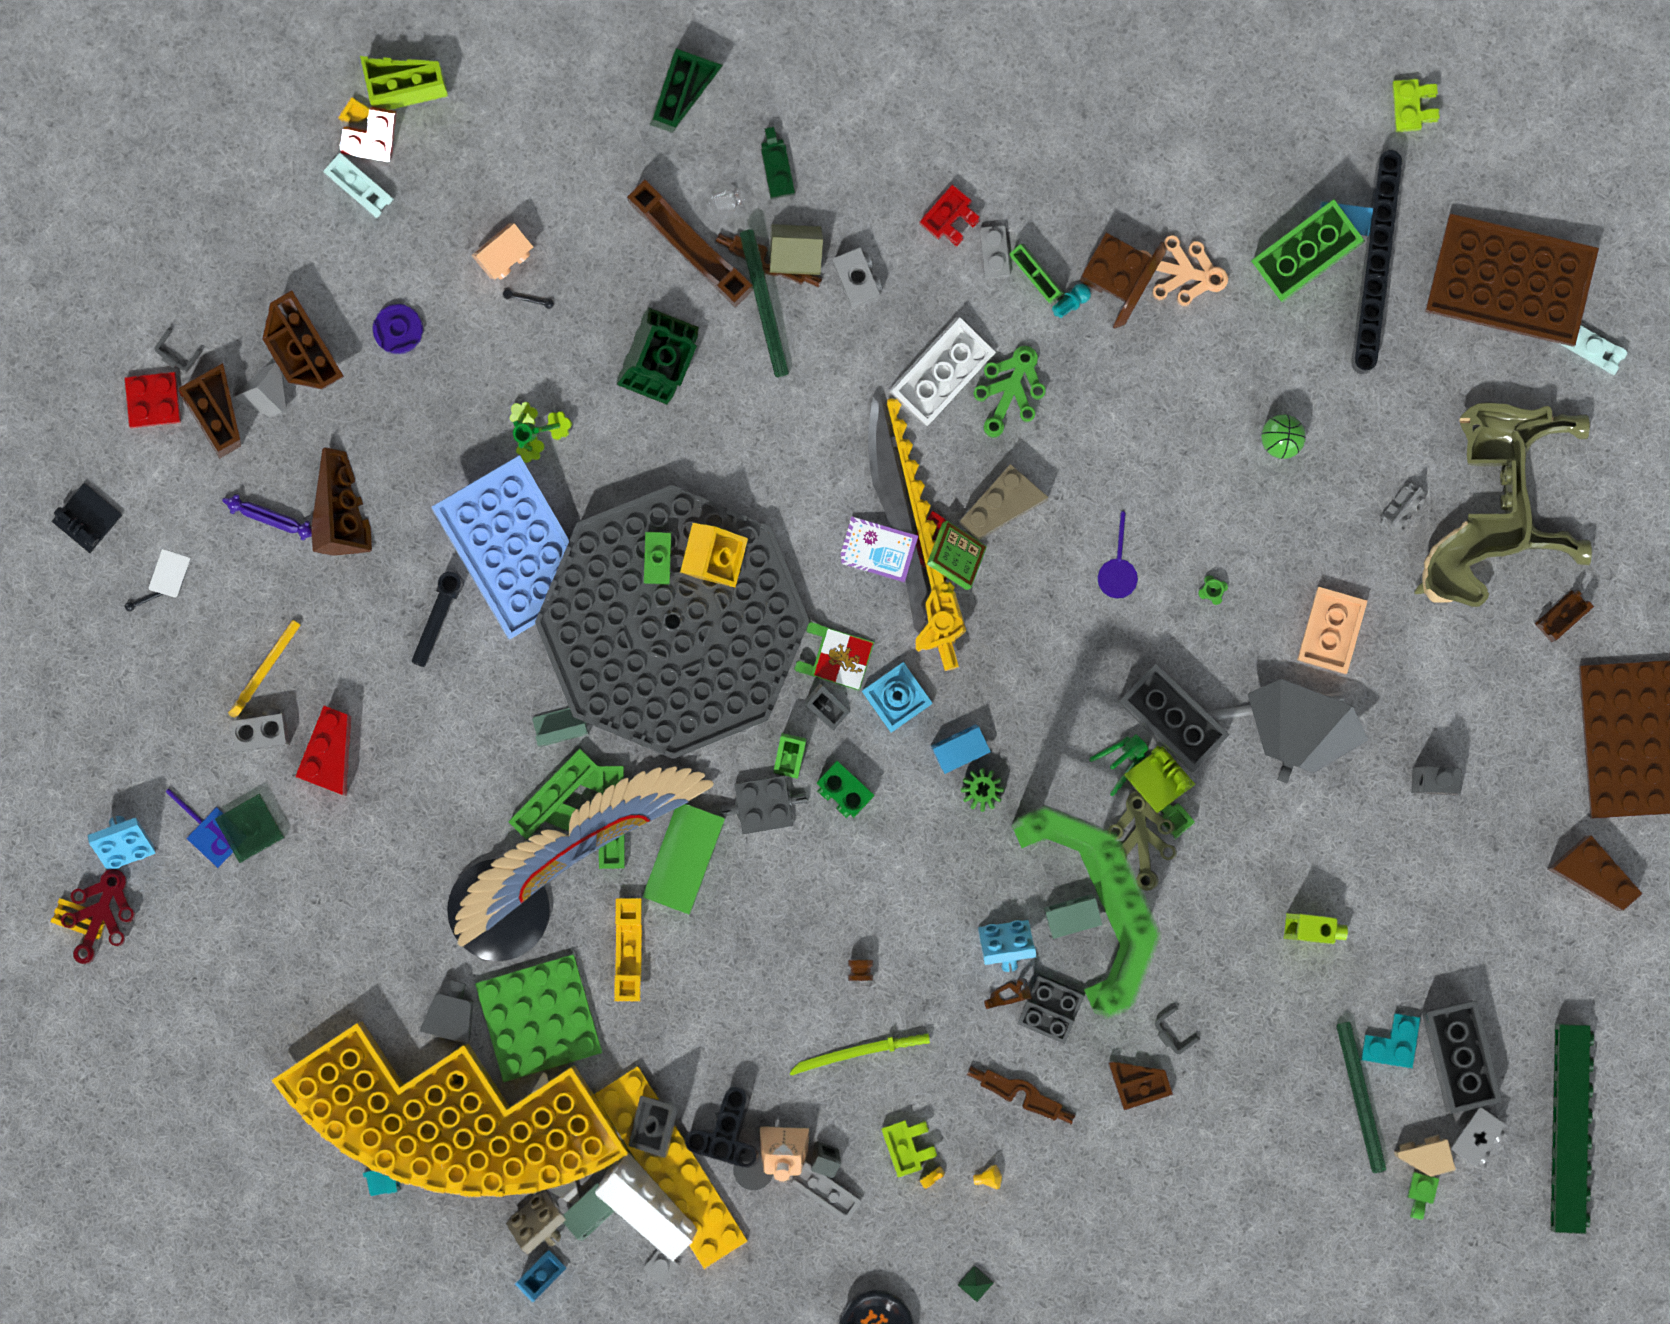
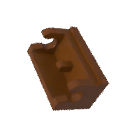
M1571 590L1534 623L1551 643L1558 640L1594 607L1590 601L1582 599V593L1578 590L1575 592Z

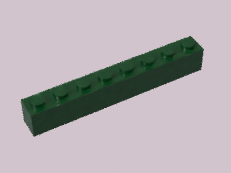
M1555 1024L1550 1231L1554 1233L1586 1234V1228L1590 1227V1213L1587 1212V1202H1590L1591 1188L1587 1186V1176L1591 1175L1592 1170L1591 1161L1588 1160V1150L1592 1148V1136L1588 1134V1124H1591L1593 1119L1592 1109L1589 1108V1098L1593 1096V1083L1589 1082L1590 1072H1593L1594 1059L1590 1057V1046L1594 1045V1031H1590L1591 1026Z

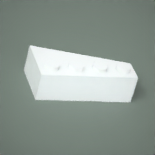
M629 1153L610 1166L595 1192L596 1195L672 1261L692 1243L698 1230Z

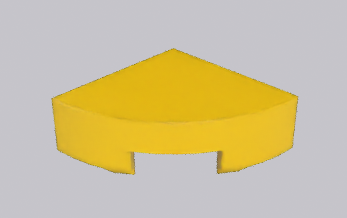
M351 97L338 118L348 123L361 122L360 120L363 121V119L365 120L369 117L370 108Z
M939 1166L919 1179L924 1189H927L935 1181L942 1178L945 1172Z

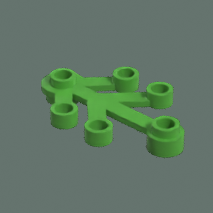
M1029 346L1017 348L1011 359L997 364L988 363L984 368V374L989 379H994L999 373L1015 368L1010 378L986 387L980 385L974 390V398L979 402H983L989 396L1004 391L994 416L988 418L984 423V432L990 438H997L1003 433L1004 424L1002 420L1013 396H1015L1019 406L1021 420L1031 422L1034 419L1035 410L1029 406L1020 382L1024 372L1031 386V397L1039 400L1045 395V387L1040 384L1034 369L1038 360L1037 353ZM1023 354H1027L1030 357V360L1026 363L1020 359V356ZM989 367H994L996 369V373L994 375H990L987 373V369ZM1034 388H1041L1043 393L1040 396H1036L1033 393ZM980 389L986 392V396L983 398H979L976 394ZM1025 410L1031 411L1032 417L1029 419L1024 418L1023 412ZM995 422L998 424L999 429L992 431L989 425Z

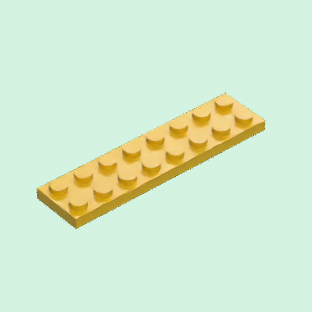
M638 1066L595 1093L596 1098L637 1163L698 1229L689 1246L704 1269L748 1241L698 1160L686 1148L685 1140L676 1125H674L666 1157H660L628 1146L640 1096L659 1100Z

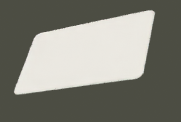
M162 549L149 585V590L177 597L190 558Z

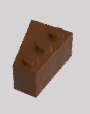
M223 363L179 387L181 398L219 459L241 447Z
M1592 835L1581 839L1547 869L1617 911H1624L1642 895V892Z

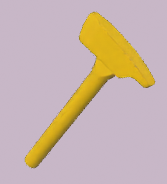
M294 620L290 622L229 710L228 714L231 717H237L246 703L252 698L256 689L301 626Z

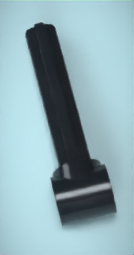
M445 572L438 579L436 592H439L413 655L412 663L420 667L426 666L453 598H458L459 593L463 589V579L457 573ZM450 576L455 577L457 580V586L452 591L447 590L445 587V580Z

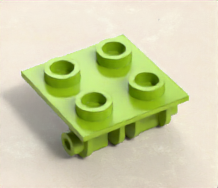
M1163 746L1154 748L1150 756L1124 774L1156 813L1195 786L1192 779Z

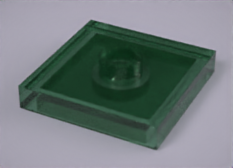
M257 794L215 818L239 863H243L285 839L261 794Z

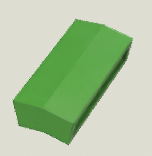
M1020 244L1009 254L1048 303L1052 304L1063 295L1062 289L1024 244ZM1022 251L1037 268L1033 274L1017 256ZM1042 274L1056 291L1053 296H1050L1036 278Z

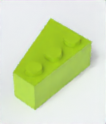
M360 56L372 107L391 110L448 96L439 61L413 59L398 61L392 60V58L369 59L368 56Z

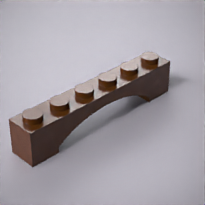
M645 179L627 196L629 204L735 308L753 291V285L735 267L731 266L712 249Z

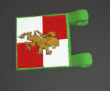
M810 622L806 632L822 637L814 666L798 661L795 664L794 670L860 691L874 642Z

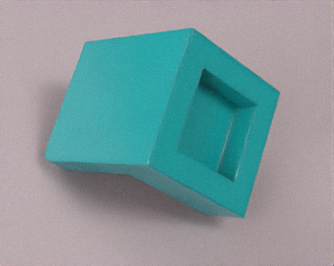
M373 1170L363 1172V1178L366 1177L370 1196L400 1191L399 1182L391 1179L389 1176Z

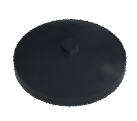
M496 859L485 860L468 868L458 878L451 890L448 899L447 915L450 928L457 941L462 932L457 935L454 933L455 926L460 921L456 920V915L464 907L460 903L466 896L471 894L467 889L480 880L478 876L494 868L491 864ZM545 886L537 890L488 931H484L462 947L471 954L490 961L511 960L530 951L543 937L550 918V902Z

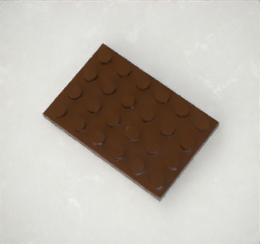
M1449 214L1425 312L1575 347L1599 248Z
M1670 660L1579 666L1590 819L1670 814Z

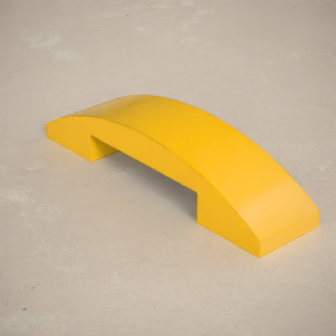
M616 898L614 1001H640L642 899Z

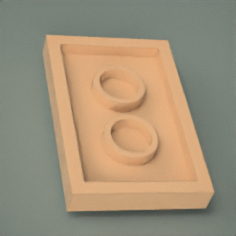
M1317 587L1297 661L1346 675L1367 600Z

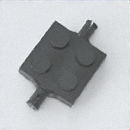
M785 775L735 783V804L720 806V810H731L721 812L722 817L737 814L741 821L743 834L793 826L791 816L792 805L807 803V798L797 800L798 798L806 797V792L791 795L786 786Z

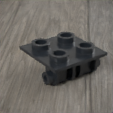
M83 483L63 508L58 507L55 510V517L51 522L88 553H91L123 515L88 485Z

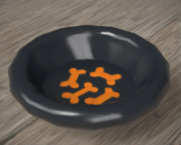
M875 1289L859 1293L847 1302L839 1317V1324H914L911 1311L902 1299L889 1291Z

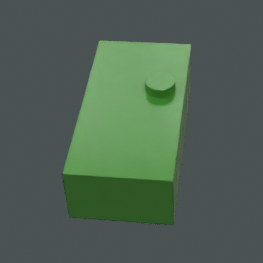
M1333 199L1251 261L1279 300L1285 302L1366 241Z

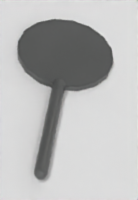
M716 1111L715 1116L718 1118L719 1112ZM724 1120L723 1126L725 1130L731 1131ZM743 1150L741 1153L742 1162L745 1164L750 1163L753 1159L752 1151ZM758 1150L760 1154L759 1161L754 1167L733 1166L736 1182L747 1190L762 1189L771 1182L773 1174H766L764 1172L760 1150Z

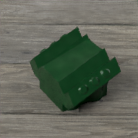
M648 307L641 318V325L635 333L629 353H627L623 362V369L617 377V385L667 405L673 398L677 387L681 386L697 347L695 343L698 338L699 327Z

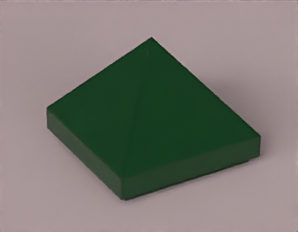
M973 1266L958 1286L978 1302L994 1282L977 1267Z

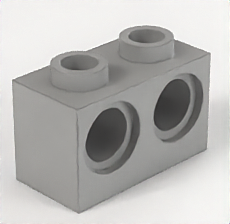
M278 710L265 711L262 717L253 718V714L239 715L238 720L231 721L235 752L241 753L290 745L286 716L282 713L279 714ZM271 722H276L279 730L277 734L270 736L267 732V727ZM246 726H251L253 728V736L245 740L242 737V730Z

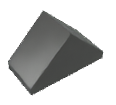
M821 684L817 686L803 703L806 708L833 731L850 712Z

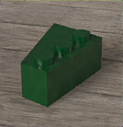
M675 48L649 125L673 133L723 65Z

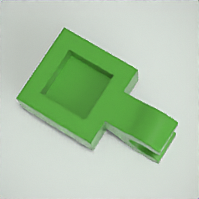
M1413 1172L1407 1194L1408 1198L1414 1199L1410 1217L1423 1220L1426 1202L1434 1204L1439 1183L1438 1178Z

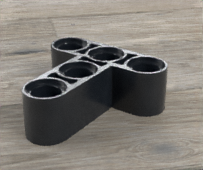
M732 1087L726 1091L713 1134L701 1130L690 1131L685 1137V1146L689 1151L744 1168L754 1167L758 1163L760 1154L757 1148L738 1141L750 1102V1097L746 1090ZM735 1092H740L743 1095V1102L739 1106H733L731 1103V1096ZM727 1117H733L736 1121V1126L732 1131H726L723 1126L724 1120ZM697 1134H700L704 1139V1144L699 1149H695L692 1146V1139ZM722 1141L726 1142L729 1147L728 1153L725 1156H719L716 1152L717 1145ZM745 1149H750L753 1153V1159L750 1163L745 1164L741 1160V1153Z

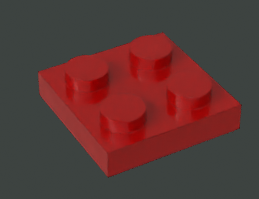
M175 372L124 377L130 428L181 423Z

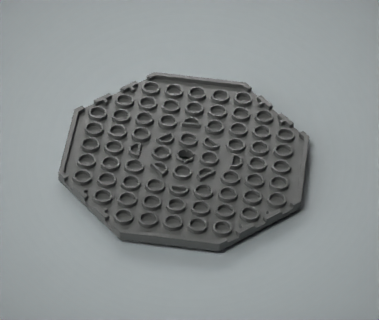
M669 485L577 522L535 620L536 627L573 717L672 759L768 721L810 622L772 527L674 485ZM692 523L715 526L748 538L736 588L695 578L680 572ZM645 532L671 533L669 585L644 584ZM672 614L678 616L680 625L676 629L668 628L665 625L667 616Z

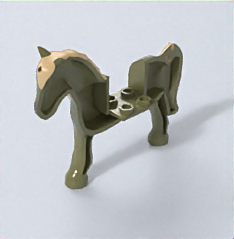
M1479 403L1470 407L1460 417L1461 428L1468 440L1467 463L1472 466H1504V470L1500 472V484L1505 485V495H1501L1500 506L1501 510H1505V514H1468L1467 521L1463 522L1461 527L1454 529L1432 547L1429 555L1424 560L1422 583L1414 590V594L1425 593L1430 601L1434 603L1455 601L1471 607H1479L1488 599L1489 593L1487 587L1474 576L1470 566L1486 558L1508 556L1529 549H1548L1567 553L1577 564L1590 566L1592 558L1590 540L1577 541L1568 531L1549 533L1540 531L1534 526L1525 477L1526 456L1531 445L1536 440L1555 433H1570L1578 439H1588L1590 423L1589 416L1584 414L1576 416L1560 414L1553 417L1551 407L1549 406L1536 410H1525L1508 404ZM1476 424H1477V425H1480V426H1479L1478 428H1476V429L1474 430V432H1473V429H1472L1473 425H1476Z

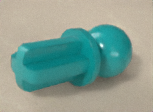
M1085 284L1075 285L1071 292H1066L1063 295V299L1052 306L1054 316L1062 318L1070 311L1077 310L1080 304L1089 301L1091 297L1090 288Z

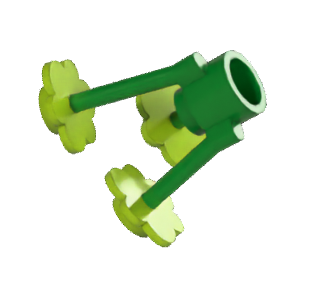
M523 402L522 404L514 403L511 406L512 414L509 418L515 426L513 437L519 444L516 448V453L521 455L524 463H530L533 459L539 460L541 457L540 453L545 448L544 443L538 440L537 433L549 431L555 440L569 435L568 429L571 428L572 422L569 418L565 417L564 412L550 413L547 425L535 427L534 419L538 416L536 408L530 407L529 402Z

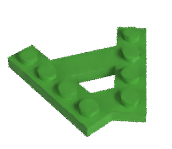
M579 749L508 822L526 840L544 822L569 831L570 819L576 808L563 803L581 785L598 793L601 792L602 795L611 785H614L615 788L616 784L624 779V766H597ZM625 834L599 848V869H625Z

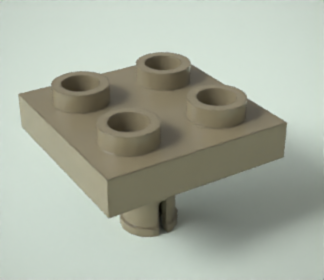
M542 1190L539 1194L533 1196L530 1202L519 1212H516L506 1225L520 1248L528 1255L543 1240L549 1246L555 1245L556 1243L551 1238L553 1237L557 1242L560 1240L561 1233L555 1229L566 1219L551 1195L546 1190Z

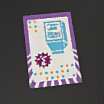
M851 516L841 551V562L847 566L905 582L918 536Z

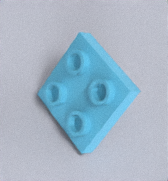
M904 662L862 691L890 733L933 704Z
M115 816L117 824H115L112 817L109 820L110 827L87 835L89 844L107 870L116 869L156 854L153 843L137 818L125 821L123 816Z
M1015 920L1010 923L989 924L984 927H978L985 965L1002 962V970L1010 972V963L1013 972L1018 968L1017 960L1036 957L1029 920Z

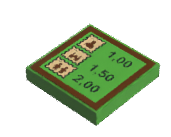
M945 521L941 525L927 565L968 590L972 588L987 546L949 521Z

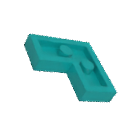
M1394 1014L1390 1039L1364 1035L1361 1060L1413 1069L1420 1018Z

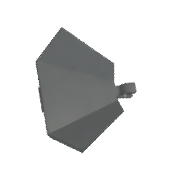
M1281 678L1247 693L1264 753L1269 757L1284 762L1277 780L1286 784L1294 766L1315 773L1368 740L1354 707L1347 703Z

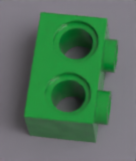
M838 761L816 783L820 787L817 792L827 801L832 798L838 804L836 809L846 819L849 816L855 818L875 796ZM831 776H838L841 779L842 785L838 790L828 788L827 780ZM851 793L858 794L861 799L860 804L854 808L846 804V797Z

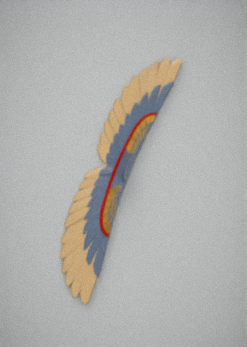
M674 766L661 772L662 768L658 767L646 775L645 771H642L630 782H628V778L619 781L615 788L614 785L608 787L603 795L601 792L596 794L591 805L589 801H586L581 806L580 811L576 809L570 819L569 835L547 829L541 831L543 835L530 837L529 840L532 842L517 844L516 847L518 849L509 850L504 853L505 857L496 859L491 864L494 868L481 873L478 876L480 880L467 889L471 894L461 901L460 905L464 907L456 915V920L460 921L456 924L454 933L457 935L462 932L458 939V945L464 946L484 931H488L537 890L569 867L627 832L688 803L691 799L712 788L714 785L713 781L701 780L705 777V774L701 772L689 774L691 768L676 771L677 767Z

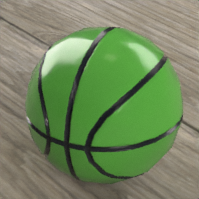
M1288 414L1276 415L1270 418L1264 425L1261 433L1264 449L1271 456L1278 459H1287L1297 455L1304 447L1306 441V433L1302 423L1297 418Z

